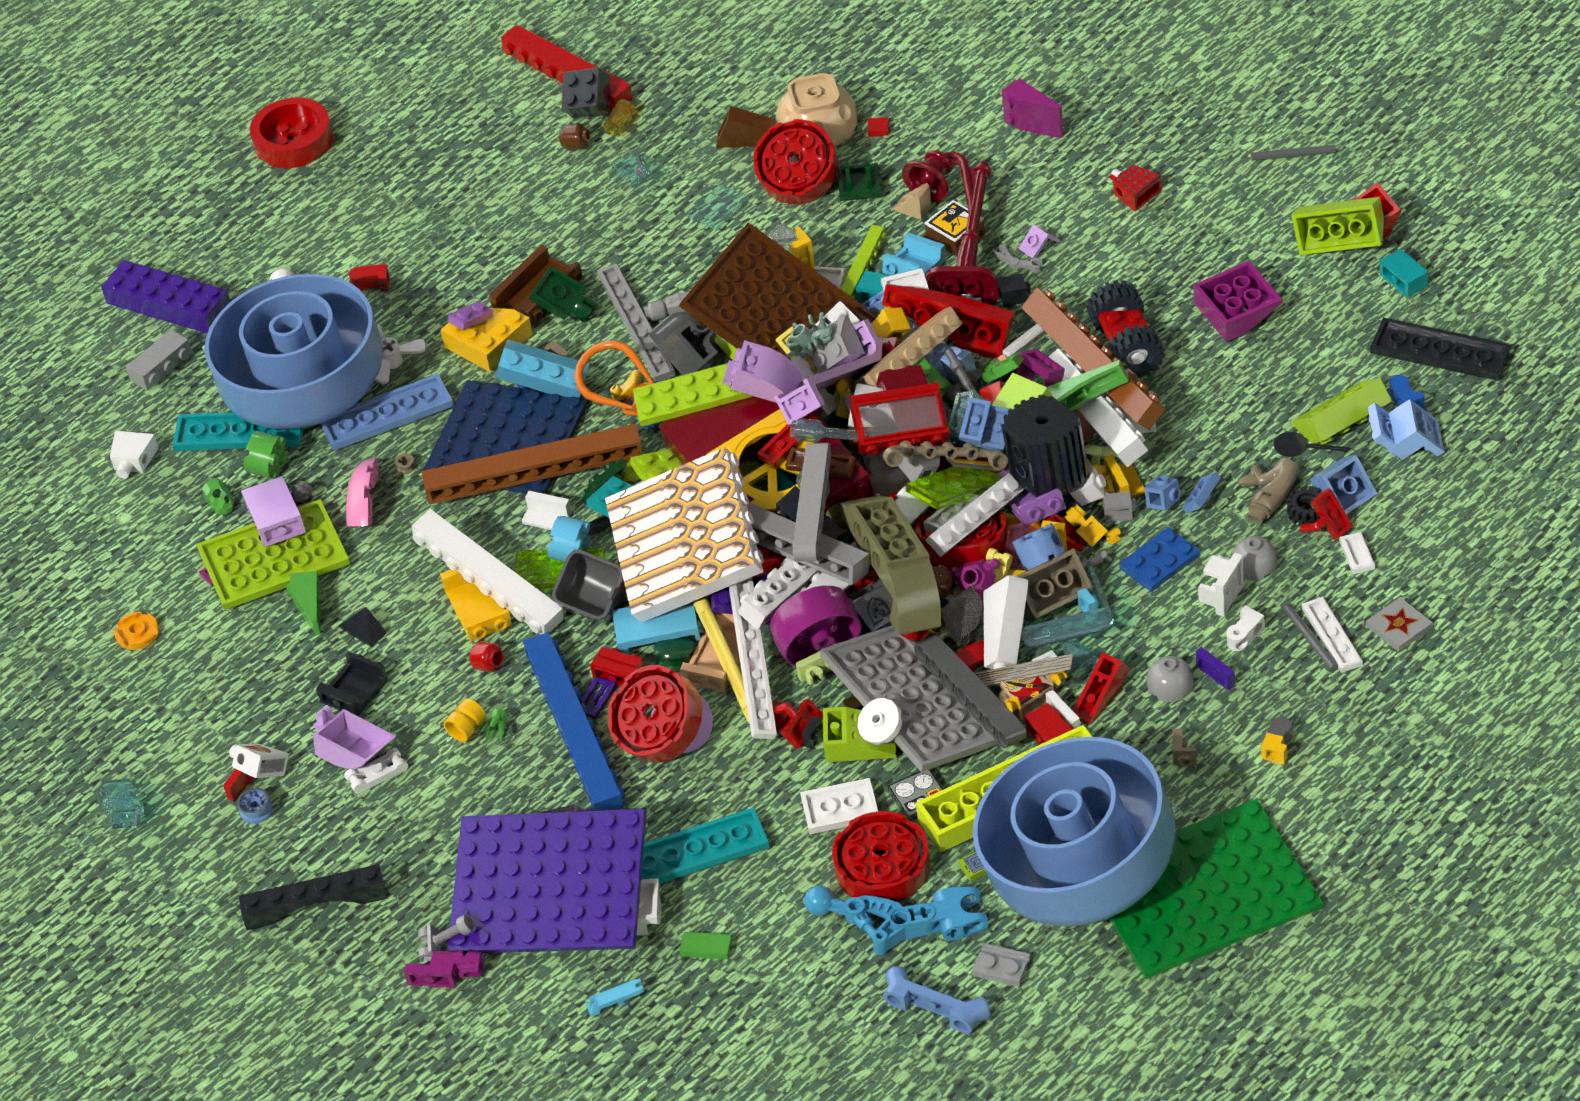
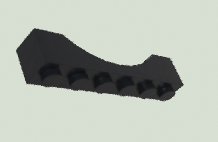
M380 864L239 895L240 910L246 930L272 925L286 914L312 904L334 901L367 904L387 899L385 881Z

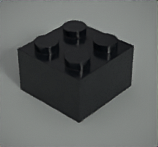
M599 67L564 72L561 110L572 118L608 114L610 75Z

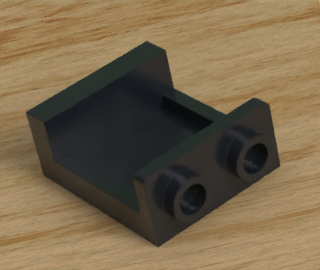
M348 651L345 654L347 664L329 685L321 682L316 690L321 703L339 711L345 709L359 716L388 681L385 667L381 663L373 662L360 654Z

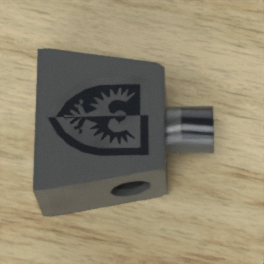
M880 578L848 596L857 611L858 617L869 630L874 631L892 625L889 619L893 598Z

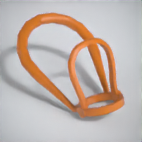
M603 341L593 345L582 354L576 365L574 379L578 391L588 400L622 408V412L625 415L638 417L635 399L633 405H629L631 398H634L633 391L624 403L591 392L585 386L583 373L589 359L596 353L606 349H617L624 352L649 381L640 384L636 388L655 383L639 356L629 345L620 341Z

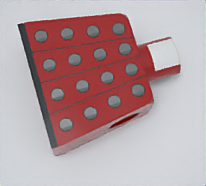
M1131 165L1124 172L1114 169L1110 174V180L1113 181L1114 195L1135 212L1162 191L1161 175L1136 165Z

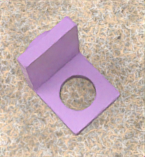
M1033 224L1019 249L1031 258H1036L1048 238L1059 242L1060 239L1047 230Z

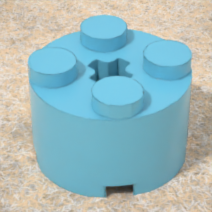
M558 516L550 534L553 538L552 543H548V557L565 562L567 556L573 550L584 551V548L588 549L591 541V536L587 535L590 529V522L567 516Z

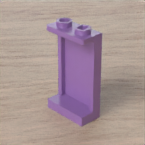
M1009 468L1004 470V472L1002 471L991 476L993 484L1010 473ZM1022 487L1024 490L1007 504L1008 508L1025 527L1066 509L1062 493L1058 488L1036 498Z

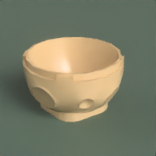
M819 73L794 79L788 84L787 93L780 99L776 120L777 124L794 121L793 119H804L814 122L827 132L835 147L845 140H849L855 133L857 110L850 94L844 87L835 82L834 77L830 74Z

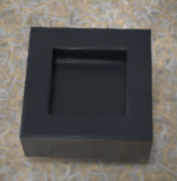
M813 716L803 730L805 747L813 749L817 742L820 743L822 741L823 722L821 718Z

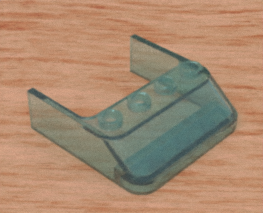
M1091 561L1086 562L1087 576L1094 588L1092 593L1097 597L1099 607L1096 610L1024 627L1022 624L1020 637L1022 644L1031 648H1038L1106 631L1113 626V613Z

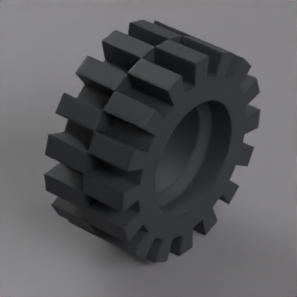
M1303 486L1301 491L1297 488L1294 490V493L1291 492L1287 499V515L1292 520V523L1296 524L1299 522V526H1301L1302 524L1315 523L1320 519L1314 508H1300V506L1305 504L1312 505L1311 501L1320 494L1319 488H1316L1314 491L1312 486H1309V489H1305V486Z

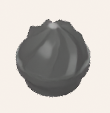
M299 481L293 485L291 495L295 502L305 503L312 498L314 490L309 484Z

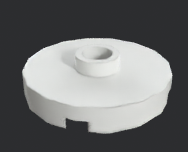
M878 698L869 702L862 709L858 718L860 735L864 740L874 745L892 741L902 727L901 709L896 703L886 698Z

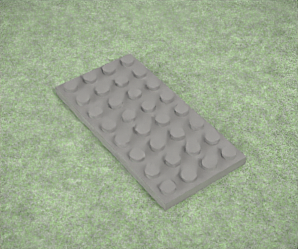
M893 625L821 649L820 657L864 707L869 702L878 698H886L897 704L902 712V727L893 740L921 772L999 745L919 661L914 651L916 643L898 635Z

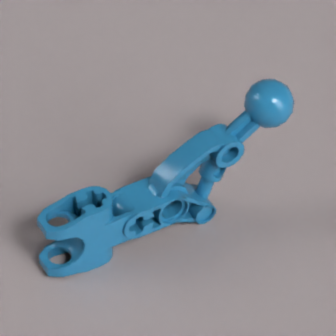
M821 885L811 887L806 892L804 898L805 907L813 915L822 916L830 911L845 915L847 922L857 925L862 932H867L873 940V950L878 955L887 953L892 947L906 939L942 932L944 939L952 941L966 938L988 928L986 914L964 911L965 908L976 905L981 901L979 888L975 887L942 889L933 895L934 902L903 907L900 903L889 899L867 895L852 897L844 901L834 898L831 890ZM968 895H974L971 898H964ZM868 914H874L886 920L876 930L873 926L874 922Z

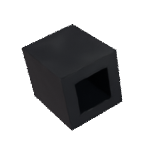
M1023 274L997 279L1003 308L1025 303L1028 299V294H1031L1029 281L1025 282Z

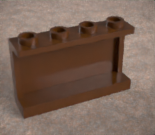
M540 245L489 294L491 308L514 309L529 317L532 327L541 320L547 310L530 301L529 296L548 268L552 266L580 282L583 277L580 263L575 262L572 266L549 257L548 248Z

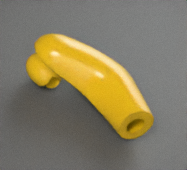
M634 370L623 385H613L610 388L612 399L620 401L627 398L633 389L640 385L642 373Z

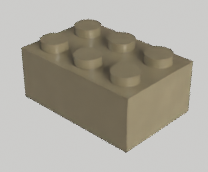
M1075 549L1068 550L1039 566L1015 576L1028 580L1024 610L1027 622L1078 598V590L1086 588L1089 592L1094 590Z

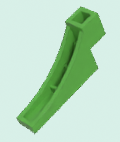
M1120 360L1050 385L1047 388L1056 400L1064 403L1073 412L1100 394L1129 382V376Z

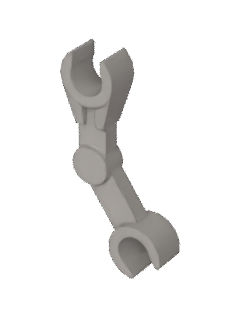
M999 245L1001 252L993 249V257L1008 263L1012 269L1024 268L1030 269L1033 273L1041 272L1042 260L1040 258H1033L1030 261L1019 260L1011 256L1004 245Z

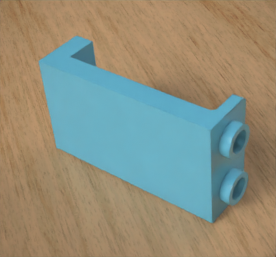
M692 602L642 623L631 614L630 607L612 610L618 649L630 655L629 648L662 640L695 635L696 641L700 642V633L704 632L703 624L697 618L698 614Z

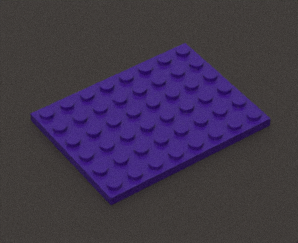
M645 809L461 816L450 927L456 925L457 918L464 914H469L475 921L476 930L468 935L459 933L448 939L447 951L457 952L460 950L464 954H468L469 951L514 953L636 949L647 819Z

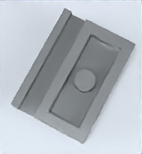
M983 943L982 950L979 952L972 969V976L1020 987L1027 970V965L1031 960L1030 954Z

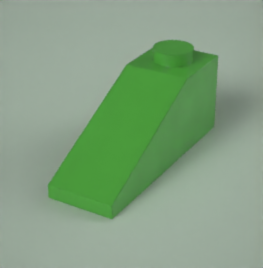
M317 571L290 574V583L287 584L288 597L292 596L294 605L314 633L321 635V584Z

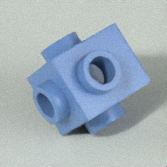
M1160 475L1144 487L1148 508L1166 511L1180 500L1181 492L1178 479Z

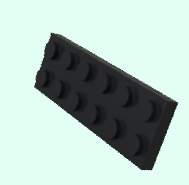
M1384 317L1370 346L1371 354L1497 381L1501 376L1511 351V344Z

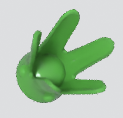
M493 709L489 716L490 719L481 731H484L490 723L486 734V740H489L496 728L499 727L498 737L501 742L503 734H505V724L508 721L509 715L502 709Z

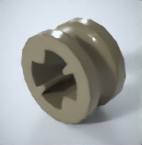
M404 453L395 459L396 469L400 474H409L414 471L416 465L411 454Z

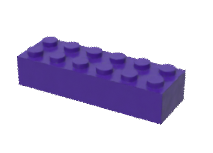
M123 260L101 286L106 303L203 333H208L215 318L230 303L226 289L127 260Z

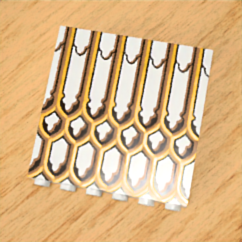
M726 447L605 498L631 614L641 623L763 572L761 563L764 560L757 548L759 540L752 528L754 520L747 508L749 500L743 491L742 485H744V480L737 468L739 460L736 454H732Z

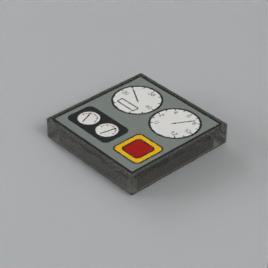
M931 769L924 772L918 771L887 785V791L898 808L906 816V819L911 822L918 819L916 802L944 790Z

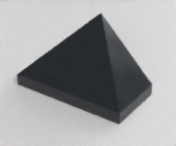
M367 607L354 611L339 625V628L370 647L387 634Z

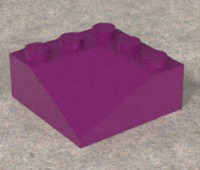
M1250 261L1193 285L1194 304L1226 342L1246 334L1283 303L1282 298Z

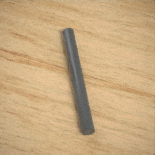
M1335 145L1251 152V160L1335 153Z
M1289 603L1285 604L1282 610L1329 670H1336L1338 665L1293 607Z

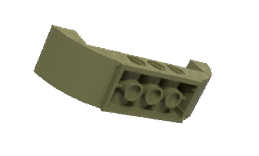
M878 495L833 504L825 514V518L829 516L841 529L849 528L861 549L869 553V562L893 598L889 620L898 635L941 627L940 598L934 571L929 560L930 555L894 499Z

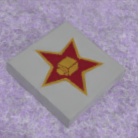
M1399 597L1366 620V626L1399 652L1432 629L1433 622Z

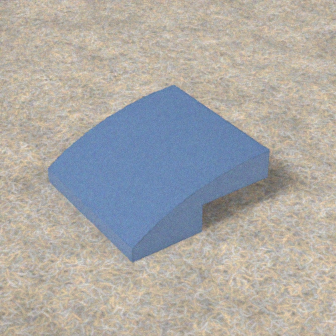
M969 398L959 439L992 451L1001 450L1004 453L1005 444L1001 425L1004 424L1003 417L1005 414L1008 415L1009 409L992 406L991 401Z

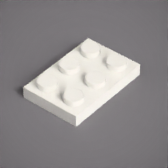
M870 778L800 792L809 834L847 827L852 819L866 813L878 811Z

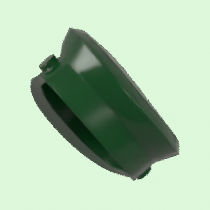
M687 636L658 641L654 645V651L659 656L658 665L667 667L675 672H679L683 662L689 663L693 656L694 642Z

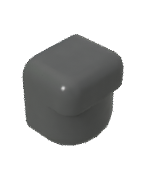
M573 550L566 558L553 588L552 598L568 612L581 615L599 623L608 622L613 618L612 610L619 609L626 592L621 567L585 551Z

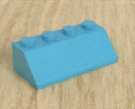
M509 339L507 340L498 365L496 378L548 394L580 398L581 395L574 379L578 360ZM588 363L586 364V366H585V368H584V373H583V380H584V382H585L586 375H587V372H588V369H589V366H590V364H588Z

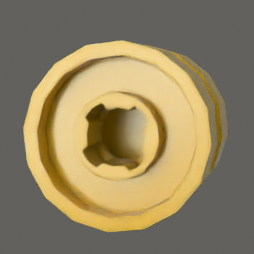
M464 699L457 706L455 712L448 716L443 725L451 737L461 742H467L474 734L475 729L480 727L486 720L487 716L484 709L478 703L471 699Z

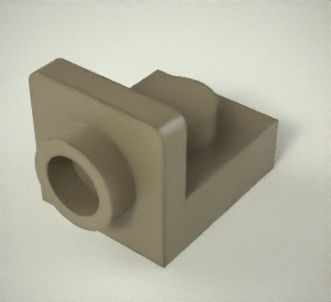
M1173 729V765H1180L1182 767L1197 765V749L1187 747V738H1183L1182 729Z

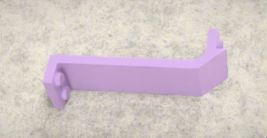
M868 319L853 326L865 352L854 361L808 377L803 380L805 385L774 397L788 425L795 423L825 405L818 390L834 385L841 379L847 380L882 359V337H877Z

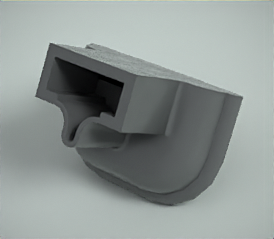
M675 312L667 316L648 333L650 338L669 359L671 365L676 367L682 375L725 363V352L715 342L716 336L713 334L714 332L687 312Z

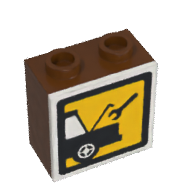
M952 200L925 222L926 239L944 244L945 250L957 257L962 242L961 235L966 231L969 214L968 208ZM983 217L980 218L978 229L980 240L985 235Z

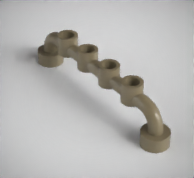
M906 440L901 442L900 445L887 448L883 453V459L890 467L900 465L903 455L906 458H912L914 455H924L927 459H932L935 456H945L950 460L957 456L967 457L969 460L985 457L988 458L989 464L995 470H1002L1008 463L1007 456L1001 450L992 451L976 448L970 443H965L962 447H955L951 442H945L941 447H934L929 441L923 442L921 446H913L910 441Z

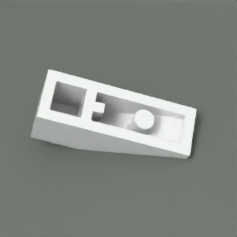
M1087 458L1089 476L1087 478L1084 477L1085 482L1079 483V487L1076 489L1073 487L1070 492L1072 497L1082 506L1105 497L1104 487L1106 486V481L1103 475L1098 473Z

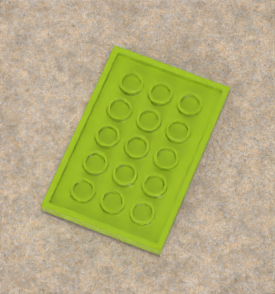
M321 499L297 507L306 533L264 547L257 527L253 523L196 544L224 610L287 588V584L290 583V574L317 571L318 576L350 565L349 558Z

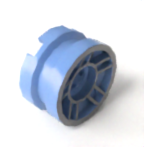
M250 788L244 791L237 800L240 815L249 824H260L266 821L273 812L270 797L261 788Z

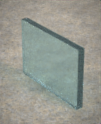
M719 184L688 215V219L717 231L748 201L749 197Z

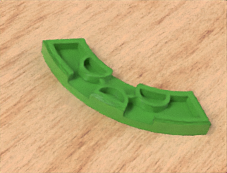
M1016 353L1001 362L998 358H995L979 369L978 376L984 383L995 380L1017 368L1024 358L1020 353Z

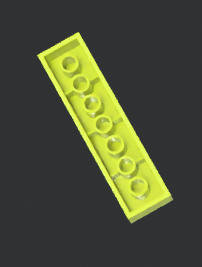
M1084 725L1079 726L916 802L918 821L940 853L973 838L975 814L985 792L1007 767L1024 755L1047 744L1070 738L1092 736Z

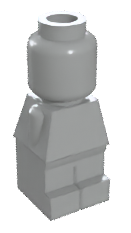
M689 292L676 293L665 298V303L662 300L648 303V306L644 307L646 319L657 321L665 319L667 315L669 316L675 312H686L679 305Z

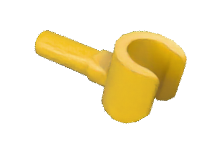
M1117 527L1103 535L1110 544L1122 540L1118 536L1121 531Z

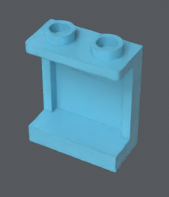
M907 233L904 236V247L894 256L890 254L883 256L882 273L892 276L922 268L926 276L930 269L939 267L944 263L945 245Z

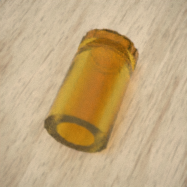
M622 99L616 103L603 124L607 134L616 137L622 134L635 112V107L631 102Z

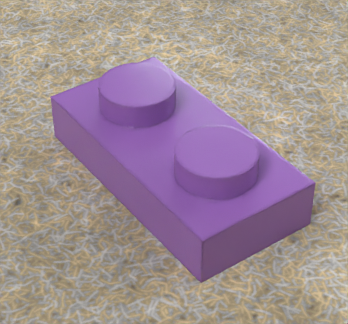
M477 301L449 314L448 322L461 330H465L493 317V309Z

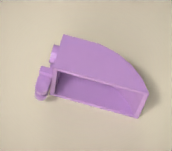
M744 340L742 348H737L734 361H728L723 384L731 385V390L776 402L774 397L799 388L802 375L793 362L783 354L769 347Z
M325 705L322 710L316 713L317 722L314 723V728L318 730L313 734L315 755L342 768L355 769L361 767L396 737L345 709H342L335 715L332 713V709Z

